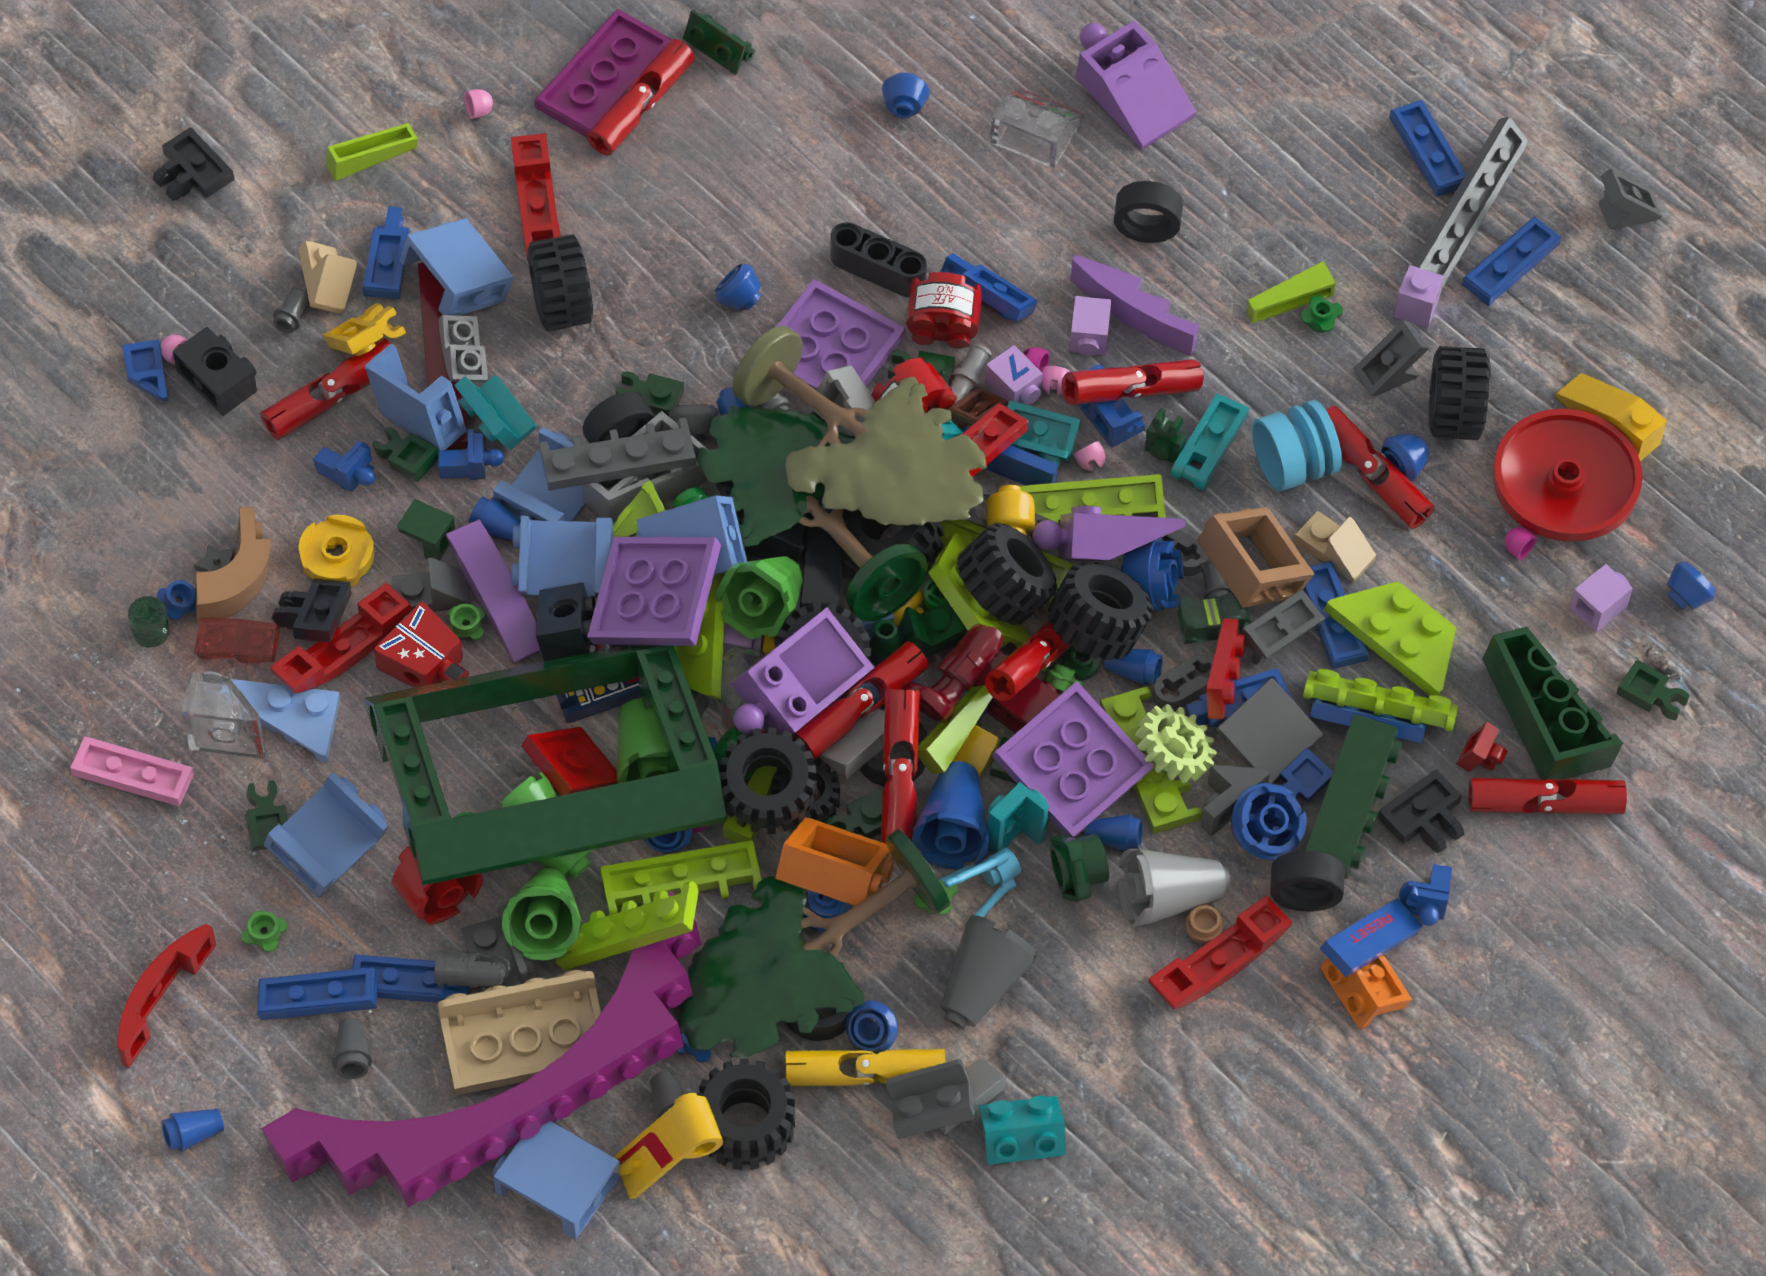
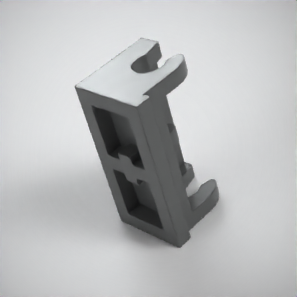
M1302 589L1245 626L1240 634L1245 635L1246 647L1249 646L1254 653L1252 663L1257 665L1322 623L1325 618Z

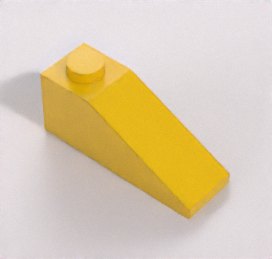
M1580 373L1556 393L1555 398L1568 409L1594 414L1616 426L1633 444L1640 461L1661 444L1667 420L1638 396L1583 373Z

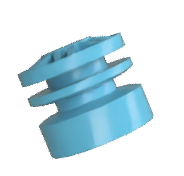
M1317 400L1308 401L1302 404L1301 407L1296 405L1289 408L1287 417L1279 411L1253 421L1252 441L1257 460L1268 483L1278 493L1304 484L1306 476L1312 480L1322 478L1324 474L1329 476L1340 471L1342 455L1339 439L1331 418Z

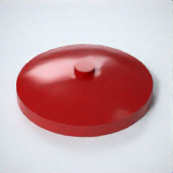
M1574 409L1545 410L1534 413L1517 422L1500 441L1492 471L1496 495L1503 508L1516 522L1537 535L1569 542L1595 539L1612 532L1623 524L1637 504L1643 479L1638 453L1625 434L1599 416Z

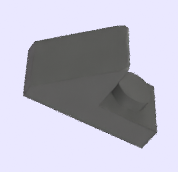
M1612 168L1600 176L1606 190L1603 192L1604 198L1599 201V206L1608 228L1619 229L1656 221L1662 217L1651 188Z
M1402 320L1353 369L1370 394L1378 396L1416 379L1419 374L1413 367V364L1429 348L1412 323Z
M428 558L429 572L392 576L393 589L411 604V609L407 615L421 601L427 604L433 612L450 610L452 607L460 604H471L469 585L462 570L437 559Z
M1212 765L1209 770L1208 784L1216 793L1211 795L1202 807L1201 827L1210 836H1213L1231 821L1235 803L1240 795L1251 786L1268 783L1270 773L1265 768Z

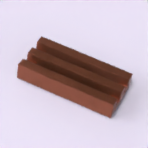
M979 387L947 410L951 411V421L958 419L957 427L964 429L968 425L972 426L998 403L1008 408L1009 402ZM972 407H974V409H973L972 411H970L969 413H967V411H968L969 409H971Z

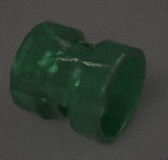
M143 596L131 603L128 609V618L134 640L140 646L147 648L163 644L170 634V626L163 602L156 597Z

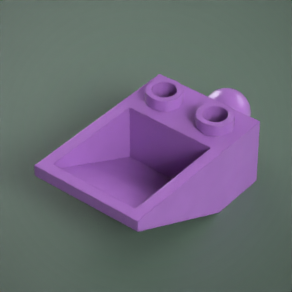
M1135 20L1109 36L1106 29L1098 23H1090L1083 27L1080 32V42L1087 50L1080 53L1075 78L1141 150L1196 116L1195 108L1159 47Z
M1078 506L1072 507L1071 513L1061 515L1060 526L1051 520H1044L1038 523L1033 530V541L1043 550H1052L1059 546L1058 558L1062 560L1106 561L1185 527L1186 519L1101 514V507Z
M825 608L730 683L745 702L734 713L735 727L744 734H752V729H761L762 726L767 732L768 727L777 728L778 735H782L784 730L794 734L869 673L874 666L830 610Z

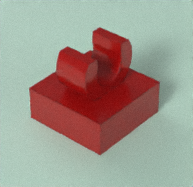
M1486 722L1471 733L1456 764L1468 772L1479 764L1490 771L1494 770L1497 763L1501 765L1508 751L1503 746L1494 743L1499 729Z

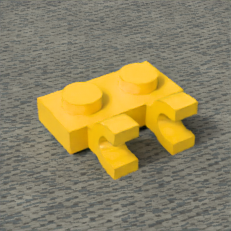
M375 303L366 309L365 313L360 317H352L322 336L329 348L359 356L371 351L375 347L374 342L384 336L397 338L404 335L406 331L403 326L397 325L392 327L391 323L387 322L390 317L397 314L394 307L388 306L383 309L381 304Z

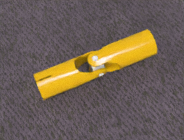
M894 1049L880 1052L879 1054L868 1050L786 1051V1078L790 1086L869 1085L876 1081L886 1084L887 1078L945 1063V1049ZM857 1058L855 1070L857 1078L843 1074L839 1069V1065L848 1059Z

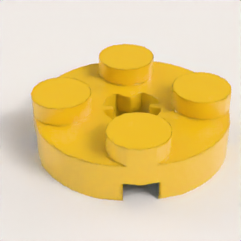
M347 515L327 516L326 521L320 522L316 526L315 522L312 523L302 533L298 545L303 572L307 577L313 580L323 579L350 582L351 587L357 585L361 577L369 571L375 556L372 537L366 531V526L358 519ZM337 545L343 546L344 553L339 556H332L331 553H327L328 549H335Z

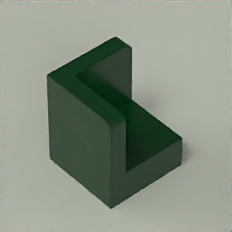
M414 499L397 527L400 533L423 543L425 559L434 558L440 561L450 546L445 535L455 530L454 516Z

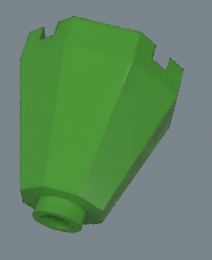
M787 556L733 564L726 571L715 591L718 602L722 600L724 609L721 611L724 622L748 639H757L762 635H768V637L777 636L779 630L785 626L786 619L792 615L796 608L803 577L799 565Z

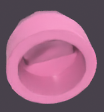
M475 89L465 92L464 102L469 117L475 119L489 114L492 109L493 99L487 91Z
M176 334L167 336L161 342L162 357L175 366L173 350L188 339Z
M1059 366L1044 367L1042 369V388L1046 394L1050 395V390H1056V396H1060L1062 394V379L1070 371Z
M1096 441L1073 454L1080 467L1086 471H1095L1092 464L1094 460L1100 468L1105 463L1106 455L1100 441Z

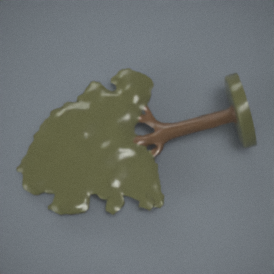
M784 325L772 328L749 348L734 375L732 390L736 399L745 405L755 407L766 403L785 387L818 411L828 426L825 436L817 447L809 446L802 450L791 452L786 458L785 468L788 485L796 492L812 494L815 492L816 484L821 482L825 486L822 503L826 509H847L852 512L858 509L864 518L874 519L881 525L886 526L889 524L897 526H909L912 524L923 526L926 522L967 520L970 518L969 510L981 504L984 500L983 488L981 484L973 481L969 470L975 468L984 470L987 468L985 453L979 449L974 441L964 434L957 435L946 441L944 440L941 424L952 420L951 411L932 408L925 414L922 397L928 395L924 384H918L915 377L901 380L899 386L890 390L880 400L874 402L873 407L869 410L864 408L846 409L833 403L794 374L801 359L803 343L800 335L793 329ZM855 415L862 416L865 420L859 422L854 417ZM843 425L852 431L855 435V440L848 444H842L838 438V427Z

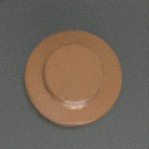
M1200 905L1192 909L1185 919L1186 933L1191 939L1199 943L1210 942L1220 935L1224 929L1222 915L1209 905Z

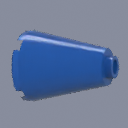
M951 762L946 772L939 774L913 828L912 842L922 852L921 854L928 863L941 868L960 869L963 868L966 862L975 860L974 865L981 862L988 853L990 839L979 773L974 766L966 762Z

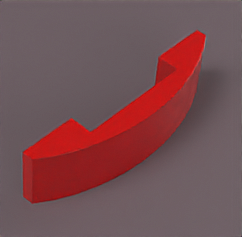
M546 133L510 137L527 261V251L530 242L561 236Z
M384 583L357 603L359 612L336 629L331 643L317 642L306 651L298 646L271 665L270 671L294 693L303 692L322 685L342 674L373 651L404 619L411 609V604L389 584Z
M1266 895L1237 916L1236 923L1183 961L1179 957L1151 976L1148 979V983L1173 1010L1190 1004L1210 993L1252 963L1292 926V921Z
M204 924L181 936L155 958L137 981L126 1002L119 1024L117 1048L122 1065L129 1068L151 1038L146 1018L180 970L184 969L196 975L215 948L216 940L213 927Z

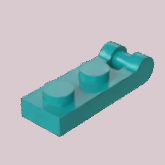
M1216 393L1176 459L1170 476L1179 481L1184 478L1193 482V487L1205 491L1214 472L1246 421L1250 408ZM1192 460L1203 464L1200 470L1190 465Z

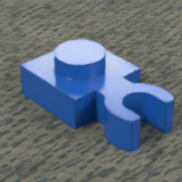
M1306 748L1280 773V778L1286 783L1280 786L1291 790L1296 800L1301 797L1306 803H1309L1330 783L1333 771L1312 751Z

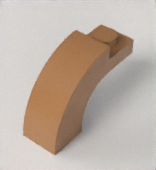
M239 507V551L235 558L220 569L196 572V624L214 622L236 614L249 605L261 591L269 570L271 539H263L262 521H255V507Z

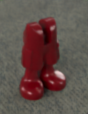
M975 624L937 666V670L943 676L935 685L928 687L917 683H909L902 690H920L919 710L935 721L939 720L942 723H946L952 716L954 708L965 690L969 691L986 665L990 664L1000 653L999 650L1003 644L1002 633L994 627Z

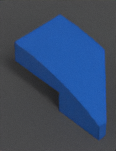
M159 339L122 345L128 382L161 401H168Z

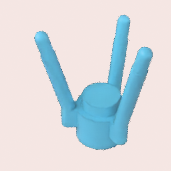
M1003 848L981 862L955 871L940 878V880L944 881L945 887H951L982 874L984 880L990 886L999 885L995 893L974 914L984 917L1005 893L1016 887L1013 878L1021 874L1020 863L1014 853L1008 848Z

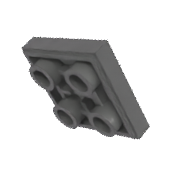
M1273 678L1264 683L1215 729L1249 767L1265 768L1270 773L1268 783H1272L1306 748H1309L1323 735L1318 727Z

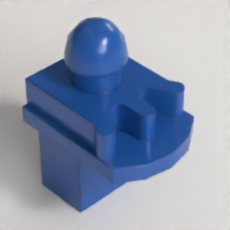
M468 429V450L439 451L438 467L440 477H470L471 480L485 479L486 465H491L492 467L501 465L504 461V454L498 449L486 451L483 432L475 433L474 429Z
M357 441L344 456L323 447L313 458L319 474L340 484L341 488L347 489L350 492H353L359 484L369 486L375 481L374 466L370 465L373 458L368 444L362 441Z
M1433 864L1429 884L1408 881L1400 889L1399 899L1413 915L1420 916V921L1426 926L1434 925L1438 919L1444 920L1449 897L1452 867Z

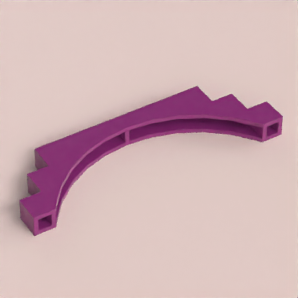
M673 892L668 893L669 897L675 895ZM694 919L691 932L633 949L615 994L595 1023L560 1058L524 1083L482 1103L438 1116L399 1121L346 1120L295 1108L261 1128L270 1152L292 1183L303 1176L314 1173L318 1167L328 1163L349 1195L371 1186L377 1179L385 1175L408 1208L419 1201L430 1198L437 1190L455 1180L464 1178L470 1171L483 1163L498 1158L504 1151L516 1145L520 1139L526 1140L534 1137L544 1124L568 1117L575 1109L592 1099L602 1097L611 1088L627 1079L636 1077L645 1068L661 1059L670 1057L676 1050L683 1047L678 1023L668 1009L679 1006L685 999L693 995L688 973L677 959L689 955L695 948L702 945L696 920Z

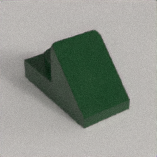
M947 601L923 615L911 607H907L897 632L902 644L910 641L921 650L907 662L910 663L921 653L927 659L960 641L968 630Z

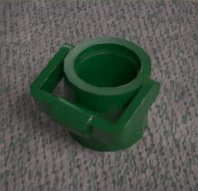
M1097 833L1078 838L1064 835L1050 838L1051 864L1063 899L1074 902L1089 899L1091 897L1090 886L1109 881L1108 861L1102 841Z

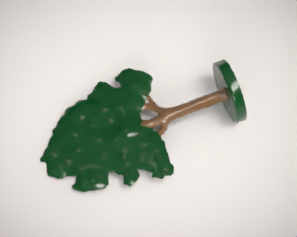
M735 405L729 407L730 412L728 414L712 419L709 432L711 436L716 438L718 449L707 450L704 447L699 448L697 462L708 481L716 484L732 480L734 486L729 497L733 498L736 512L742 509L744 511L743 523L739 525L744 546L758 545L761 540L771 538L779 532L791 529L798 522L804 526L823 529L860 567L849 584L846 601L850 611L864 622L877 621L892 615L917 593L925 580L928 569L925 556L917 548L910 544H896L881 550L872 557L867 549L847 529L842 517L845 509H833L831 513H828L819 505L818 499L824 496L825 486L821 482L816 484L815 492L812 494L796 492L788 485L785 468L787 456L791 452L799 451L809 446L817 447L828 430L826 422L821 421L815 414H804L801 411L792 409L784 410L779 407L773 410L765 408L752 409ZM838 431V438L842 444H848L855 440V436H847ZM809 512L814 518L812 520L806 518L804 513Z
M897 829L885 839L887 848L902 874L844 914L833 918L818 916L805 906L807 894L804 888L775 879V876H768L759 881L751 895L753 900L761 901L762 906L759 908H749L737 904L728 908L724 924L718 929L719 936L710 938L704 943L703 948L693 955V963L688 968V977L693 995L685 999L681 1004L678 1026L680 1034L683 1033L687 1036L689 1046L692 1049L708 1051L714 1049L721 1042L733 1040V1050L729 1054L731 1058L751 1057L778 1042L780 1038L776 1023L780 1021L788 1023L797 1022L801 1033H811L820 1017L815 1009L836 1008V1014L841 1012H852L853 1007L863 1005L865 1001L863 991L856 987L843 963L839 962L836 958L840 953L843 937L855 926L911 888L935 914L951 906L949 898L934 871L904 832ZM810 926L826 930L809 942L802 941L800 936L802 929ZM832 944V948L824 953L823 948Z

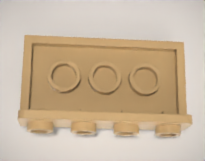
M572 970L560 977L550 979L532 978L520 985L510 987L498 985L490 987L484 992L470 995L457 993L438 1002L439 1018L455 1096L525 1082L560 1058L595 1023L601 1014L594 973L591 971Z

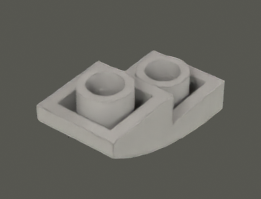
M442 315L438 320L444 362L450 381L458 382L466 376L472 382L486 383L488 376L485 346L480 345L477 316Z

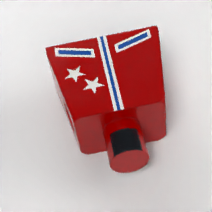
M423 601L374 648L376 668L413 688L440 683L442 680L449 681L469 676V671L459 665L463 659L460 639Z

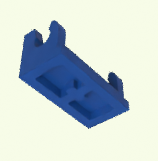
M1096 365L1088 370L1104 369V367ZM1122 398L1115 401L1078 405L1111 448L1145 430V424L1141 420L1143 418L1139 411L1132 412Z

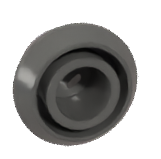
M708 404L672 406L668 412V416L677 424L679 418L686 417L690 435L697 441H705V434H710L709 429L712 419L719 415L714 405Z

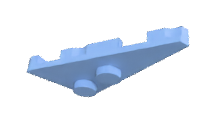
M208 676L206 683L208 690L214 692L217 698L229 705L231 702L235 704V696L243 710H245L243 703L245 704L249 718H251L250 711L253 714L254 721H256L255 710L258 715L259 724L272 732L280 733L286 741L293 745L300 744L313 752L317 760L327 763L341 701L340 692L309 689L294 693L286 685ZM231 681L234 683V685H235L236 688H237L236 693H237L239 699L235 696V694H234V692H233L234 687L232 686ZM241 693L243 694V696H244V698H245V702H244L243 699L241 698ZM247 701L250 703L251 708H252V711H251V709L248 707Z

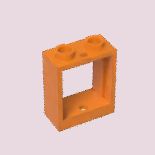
M805 817L783 845L775 879L856 906L880 890L883 883L887 884L894 868V861L889 860L891 854L885 843Z

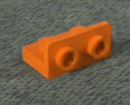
M1384 955L1348 977H1345L1329 958L1321 965V971L1359 1029L1366 1028L1376 1015L1406 1008L1412 1000Z

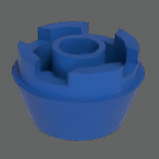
M1158 538L1125 553L1120 570L1131 576V579L1143 587L1142 591L1148 594L1150 598L1149 603L1152 604L1153 610L1157 612H1162L1166 608L1178 607L1182 596L1175 594L1178 579H1184L1183 560L1180 549L1173 550L1174 541H1163L1162 538Z
M1271 783L1256 784L1245 790L1237 799L1231 817V831L1237 844L1252 855L1266 860H1275L1281 855L1292 852L1302 840L1307 824L1306 813L1302 811L1298 801L1292 795L1294 793L1283 786Z

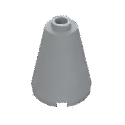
M1137 848L1127 849L1122 853L1119 860L1118 868H1125V880H1118L1120 905L1127 921H1135L1132 925L1134 927L1146 926L1194 909L1200 905L1222 899L1225 891L1230 887L1229 872L1218 860Z

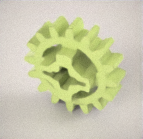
M1166 704L1162 709L1155 706L1138 723L1140 728L1135 733V736L1142 741L1137 747L1140 750L1147 751L1148 755L1144 760L1146 762L1154 761L1157 764L1155 768L1157 773H1160L1162 770L1167 771L1169 780L1172 781L1178 775L1182 783H1187L1190 778L1197 781L1214 764L1212 759L1217 754V751L1210 747L1214 743V738L1205 736L1204 732L1207 726H1198L1195 723L1196 715L1193 714L1188 718L1185 716L1182 707L1173 712L1172 707Z

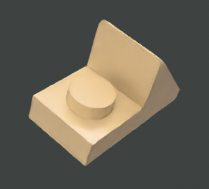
M305 241L298 248L310 307L341 314L346 307L357 262L354 259L338 256L334 247Z
M1317 511L1295 534L1294 543L1323 563L1332 561L1336 572L1352 583L1376 559L1375 552L1354 519L1350 516L1340 526Z

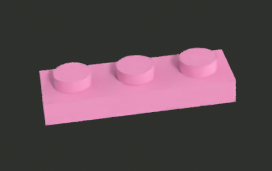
M86 736L70 767L72 776L179 807L194 776L193 768Z

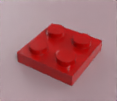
M582 727L527 735L521 745L531 758L533 764L548 778L559 795L617 784L616 768Z

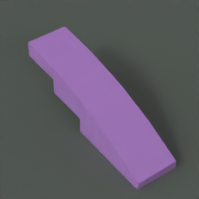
M1076 254L1072 259L1071 281L1088 297L1111 299L1110 314L1121 322L1161 344L1192 356L1197 345L1199 324L1169 314L1171 301L1141 291L1142 278Z
M479 519L447 533L445 536L476 601L480 602L494 633H498L512 664L540 653L536 638L537 622L523 595L519 593L518 586H512V574L481 520Z

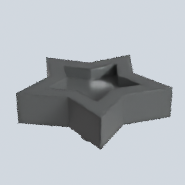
M208 545L206 557L194 564V568L200 572L220 569L233 560L235 550L232 548L219 551Z

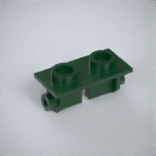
M691 10L683 39L728 71L737 75L741 61L745 60L748 62L754 56L755 50L752 49V44L748 41H743L735 34H728V30L714 21L709 14L703 15L695 10Z

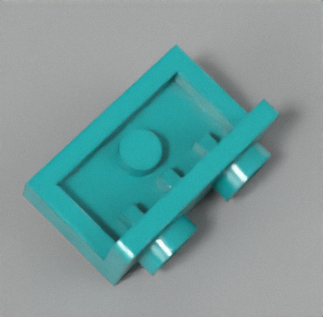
M497 375L491 377L480 388L466 376L454 385L463 396L458 402L471 417H474L476 414L479 416L482 423L478 427L492 443L498 439L511 451L537 428L534 420Z
M1010 400L1008 408L1028 420L1027 432L1011 445L1026 452L1039 455L1043 459L1056 463L1058 467L1060 461L1070 463L1081 419Z
M1019 782L1005 797L999 795L991 803L987 811L989 814L987 824L990 839L989 852L994 854L1006 848L1022 832L1038 845L1045 840L1049 805L1040 792L1035 789L1029 790Z
M1035 1096L1031 1099L1016 1101L999 1100L991 1104L978 1105L979 1120L985 1139V1152L988 1164L1057 1157L1066 1154L1065 1122L1057 1096Z

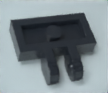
M192 127L162 145L163 153L170 161L161 168L159 167L152 179L160 187L167 185L169 182L171 183L167 187L166 195L173 201H177V199L187 195L193 186L207 198L235 180L233 170ZM181 172L183 175L177 178L178 174Z
M314 579L308 592H282L278 602L280 606L275 608L271 619L279 627L293 629L294 639L331 643L352 594L350 582Z
M1437 769L1378 812L1377 818L1402 844L1420 833L1423 841L1436 853L1443 851L1447 847L1446 841L1432 826L1434 821L1438 820L1441 828L1454 840L1465 835L1463 827L1450 812L1452 808L1461 802L1462 795Z

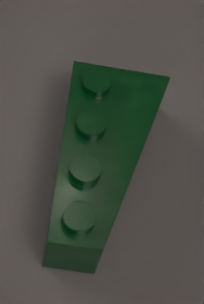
M1523 627L1493 635L1482 660L1541 780L1567 779L1611 767L1623 742L1615 733L1611 735L1601 723L1603 718L1595 708L1589 709L1577 694L1579 689L1572 680H1566L1555 668L1557 662L1529 628Z
M1357 714L1353 715L1305 850L1322 852L1340 860L1345 868V879H1348L1351 868L1358 870L1365 852V848L1360 846L1364 833L1370 835L1372 833L1378 814L1373 809L1377 798L1383 799L1390 781V777H1387L1386 774L1390 764H1396L1403 743L1397 741V727Z

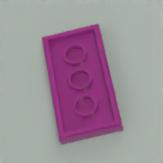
M617 8L534 100L535 108L587 137L588 132L618 99L627 93L628 88L672 39Z

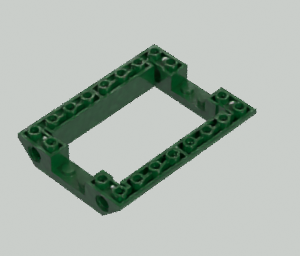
M623 645L364 698L365 708L382 761H389L403 804V827L422 886L726 821L718 764L673 645ZM636 672L639 680V694L645 709L653 707L668 748L667 774L451 819L420 723L633 680Z

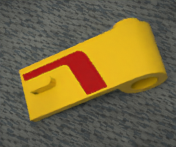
M687 1093L678 1097L674 1101V1106L614 1156L615 1159L619 1160V1175L622 1177L629 1199H636L683 1158H700L715 1152L723 1145L722 1136L707 1098L697 1096L696 1093Z

